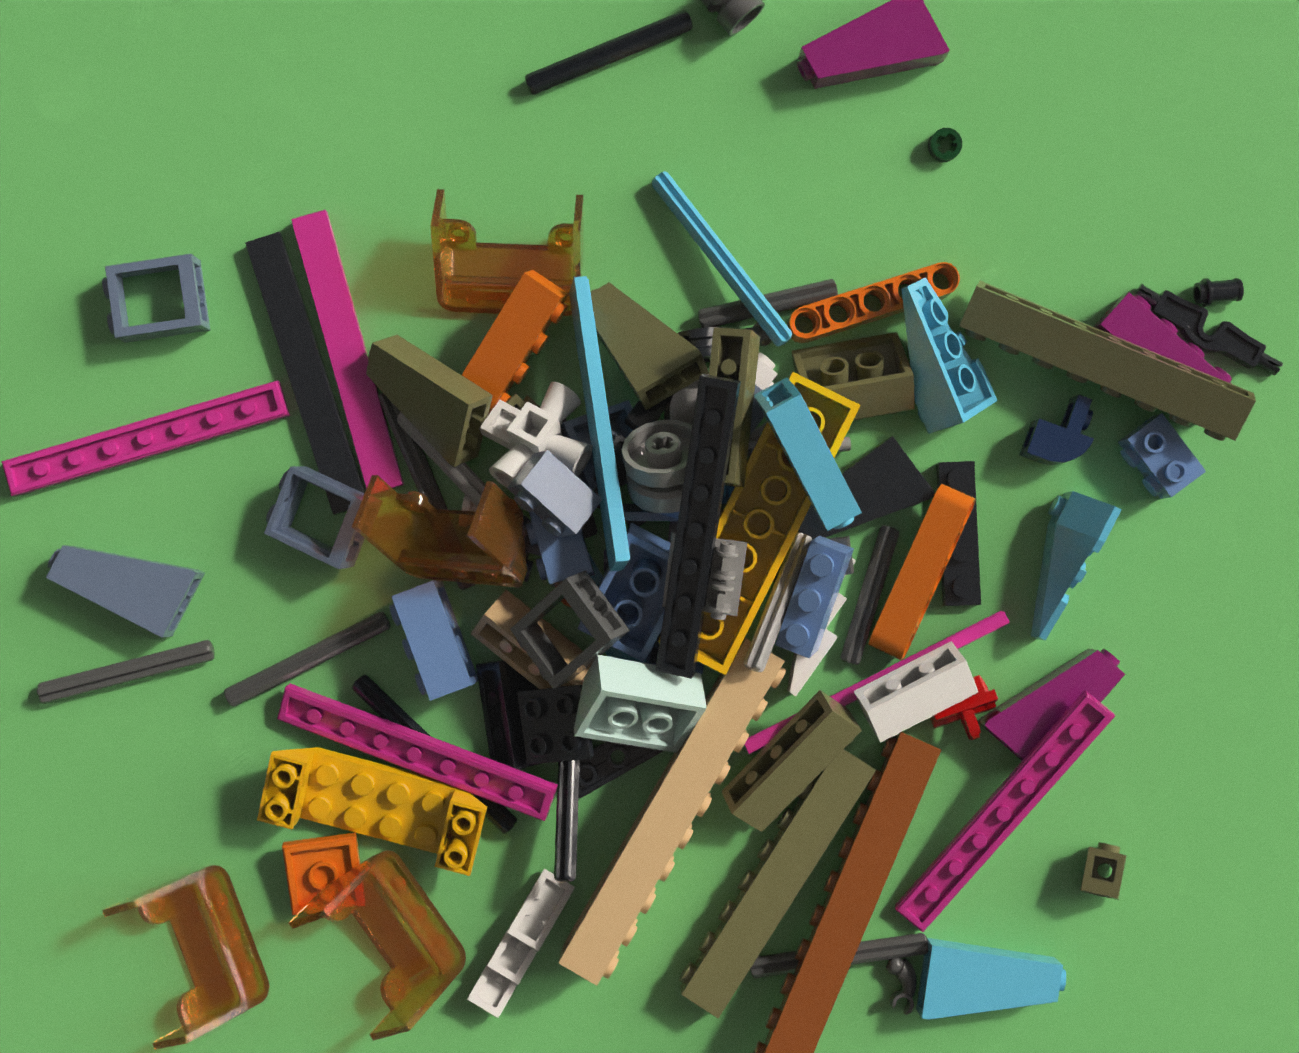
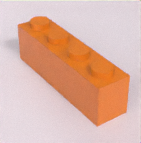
M534 270L524 272L462 373V376L493 395L489 414L499 400L507 403L512 396L507 394L514 382L520 384L528 373L530 366L526 362L532 353L537 355L546 344L549 336L545 332L551 322L557 324L568 308L564 302L569 294Z

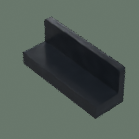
M504 660L476 664L490 759L515 769L538 765H527L517 696L518 691L535 688L536 686Z

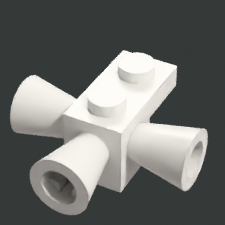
M551 382L540 408L527 401L523 408L519 410L502 400L498 401L480 426V431L482 435L510 449L489 468L490 474L499 483L508 487L531 456L545 450H549L576 476L582 473L591 457L592 445L563 437L560 423L581 404L577 394L561 383Z

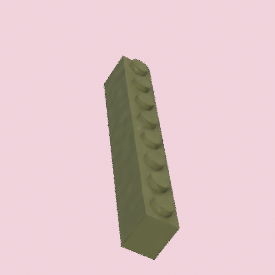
M979 281L959 325L966 329L965 334L974 339L985 341L987 337L999 342L998 347L1010 354L1019 355V352L1028 354L1033 357L1032 361L1041 367L1052 369L1053 366L1064 369L1067 371L1066 376L1075 381L1086 383L1087 380L1100 384V390L1111 396L1120 398L1124 394L1136 399L1134 403L1142 409L1150 412H1155L1156 408L1169 413V418L1172 421L1184 426H1190L1191 423L1205 428L1203 432L1206 435L1220 441H1224L1226 437L1236 441L1256 402L1253 392L983 281Z
M843 749L829 763L827 768L797 796L800 799L794 809L790 810L787 808L777 823L780 831L773 841L770 839L765 841L757 855V858L761 859L754 871L748 869L740 880L737 888L741 892L734 903L728 900L721 910L718 919L722 922L715 933L709 931L703 938L698 948L702 952L695 964L689 962L679 977V981L682 982V996L716 1018L720 1017L876 770L872 766Z

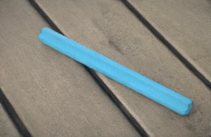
M663 171L652 180V187L773 343L779 347L788 342L792 337V331L669 173Z

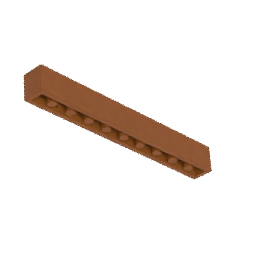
M903 732L886 740L881 751V756L885 757L881 770L875 769L874 775L867 784L866 789L871 791L867 803L863 804L860 802L854 814L852 823L857 824L852 838L846 836L838 853V857L843 858L837 872L831 870L823 890L828 892L823 906L817 904L811 915L809 925L814 926L809 939L802 938L797 948L794 959L799 960L794 974L787 973L780 989V993L785 996L779 1009L773 1007L768 1016L765 1028L770 1029L765 1043L758 1041L753 1053H814L941 749Z

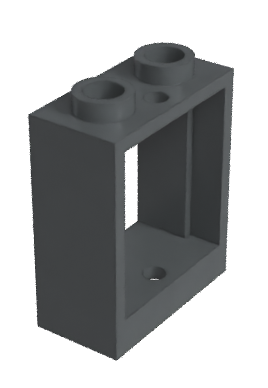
M586 570L562 581L510 629L517 638L520 647L528 653L538 667L541 676L548 681L553 689L573 680L594 662L597 655H602L630 631ZM564 598L596 640L569 664L565 662L537 623Z

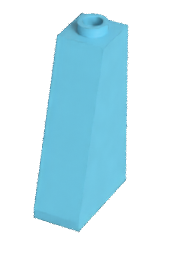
M786 377L755 394L754 397L827 531L832 528L840 529L852 523L854 517L862 512L801 393Z
M927 938L928 953L923 957L916 1010L922 1019L929 1020L1058 1002L1059 991H1064L1066 971L1055 957Z

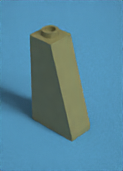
M610 282L591 291L597 336L645 410L650 409L699 380L700 375L709 374L698 348Z
M399 335L373 342L369 351L366 375L450 465L455 467L478 457L483 438L480 426L489 414L493 395Z

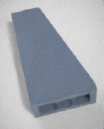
M63 545L61 549H57L48 562L50 570L46 578L164 638L173 636L205 572L199 569L94 549Z

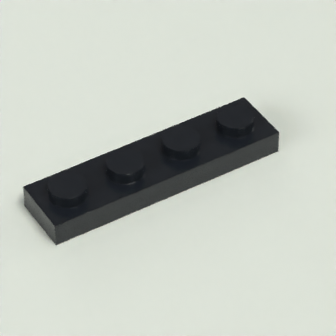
M974 461L936 463L937 489L941 484H944L976 498ZM976 501L942 575L943 606L981 605Z

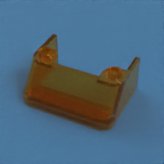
M437 189L430 227L436 296L438 303L444 309L452 312L499 314L524 272L530 270L536 271L568 294L573 278L582 277L584 195H576L574 223H562L552 227L548 233V245L477 243L476 230L469 222L461 219H447L444 189ZM568 295L564 302L568 308L563 316L572 315L570 297Z
M378 475L371 476L352 528L402 571L422 579L508 587L522 586L527 572L523 512L518 507V504L509 498L493 481L486 482L475 512L436 509L428 502L429 499L424 494L416 491H409L408 494L397 493Z
M386 850L371 856L324 887L289 922L293 929L322 918L337 922L347 918L352 913L390 966V971L381 981L380 991L384 1002L391 1011L369 1034L373 1041L410 1031L462 971L466 962V954L462 944L398 854Z
M212 865L150 888L102 910L104 917L138 908L141 918L152 925L170 920L195 985L194 988L183 993L177 1003V1014L182 1027L152 1043L154 1050L187 1044L266 999L269 993V980L230 876L224 868Z

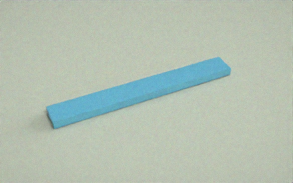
M587 276L574 277L569 290L598 495L602 499L600 509L610 572L621 571L630 560V552L590 285Z

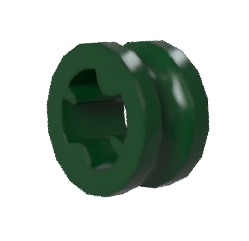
M952 128L937 130L928 142L930 156L939 162L953 160L962 149V138ZM949 137L953 141L950 146H954L953 152L947 150L943 154L937 149L940 147V144H936L937 139L943 140Z

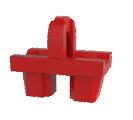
M980 675L973 677L979 692L933 715L931 721L934 729L960 720L969 740L980 738L979 733L981 731L975 715L996 708L995 702L998 701V696L995 689L989 691Z

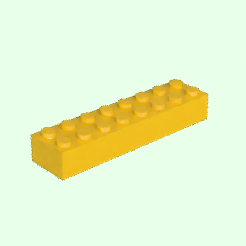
M792 372L788 379L801 393L831 454L835 458L861 405ZM766 422L747 460L744 487H734L719 517L716 538L747 542L738 615H726L725 620H717L711 618V613L704 612L697 661L724 675L727 674L811 506L807 494L768 422Z

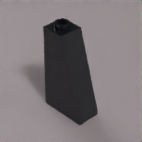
M892 436L842 473L862 513L855 516L854 521L846 527L840 529L832 528L827 531L811 504L798 532L812 537V540L818 536L826 538L934 497L935 492Z

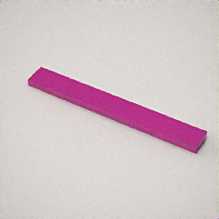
M322 210L291 219L367 492L371 495L403 486V478L383 407L379 400L376 384L366 375L369 357L328 212Z
M277 380L1 462L10 494L16 497L290 416L281 383Z
M999 611L830 697L845 707L857 701L854 693L856 689L950 641L953 642L957 649H960L1006 626L1010 621L1004 611ZM796 714L749 737L744 744L749 755L764 748Z
M290 683L285 687L277 717L280 721L545 821L549 815L558 784Z
M1084 690L895 904V910L920 931L924 932L1116 715L1089 692Z

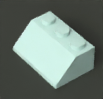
M597 655L584 677L574 726V736L677 753L707 709L701 673L695 672V675L690 679L656 671V665Z

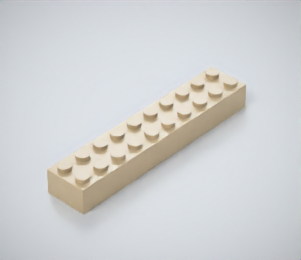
M744 638L727 674L720 673L705 699L707 709L677 753L674 752L561 948L558 963L596 986L602 977L609 979L619 961L617 956L620 945L623 944L627 947L638 928L635 926L638 921L636 919L640 912L644 914L648 912L656 897L654 892L657 881L665 882L674 867L673 854L678 847L683 850L693 833L691 823L696 815L702 817L712 800L709 791L713 784L721 785L731 767L727 761L733 751L737 753L741 751L749 736L745 729L750 720L758 721L768 703L764 699L770 687L776 689L786 673V670L782 668L785 660L773 653L770 654L763 672H755L746 668L744 659L751 644V641L747 638Z

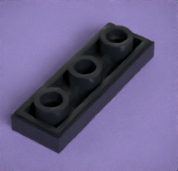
M608 741L593 748V758L580 760L579 799L660 754L663 750ZM615 750L622 751L625 755L624 760L621 762L613 761L611 758L612 752Z

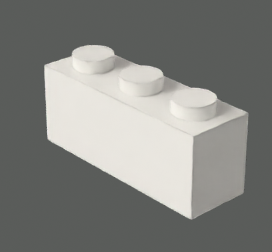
M952 641L854 691L864 716L880 743L979 692L966 659Z

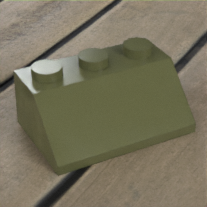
M897 332L792 350L795 373L861 405L854 420L914 409V375Z

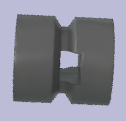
M700 0L709 12H718L717 21L729 36L737 34L748 26L765 6L762 0Z

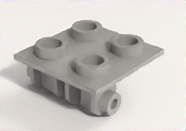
M674 532L671 534L663 607H665L675 543L676 533ZM716 538L705 612L711 613V618L725 620L726 615H738L747 542Z

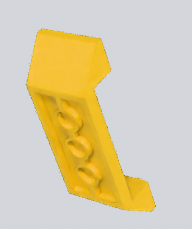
M314 747L272 751L257 821L293 829L300 818L436 853L435 867L470 876L487 806L469 792L422 774Z

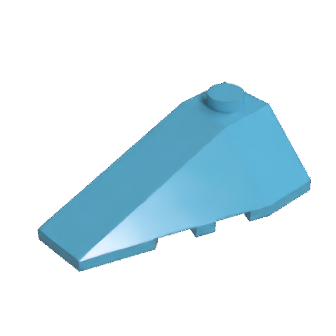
M926 277L902 288L910 366L914 375V400L918 408L919 418L924 423L928 434L964 423L998 400L983 365L978 358L972 360L963 346L967 342L961 332L954 333L948 324V311Z
M1074 491L1065 492L1063 496L1058 495L1054 499L1048 511V514L1052 517L1047 526L1031 630L1032 637L1039 640L1047 639L1068 604L1069 595L1065 594L1068 588L1073 589L1078 582L1081 583L1087 573L1085 570V560L1093 552L1099 553L1122 509Z

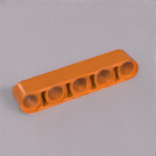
M940 262L799 307L791 314L787 323L788 328L792 331L791 339L798 343H808L904 312L903 298L898 293L899 285H910L925 277L939 299L943 300L958 287L960 281L959 272L951 263ZM940 273L945 275L949 282L948 288H937L932 280L933 274ZM874 295L879 298L881 309L874 312L868 310L864 305V297ZM833 306H841L847 312V320L835 322L829 315V309ZM803 316L809 318L813 323V331L805 334L799 332L795 327V319Z
M944 484L939 486L869 640L870 646L901 661L904 659L967 523L976 498Z

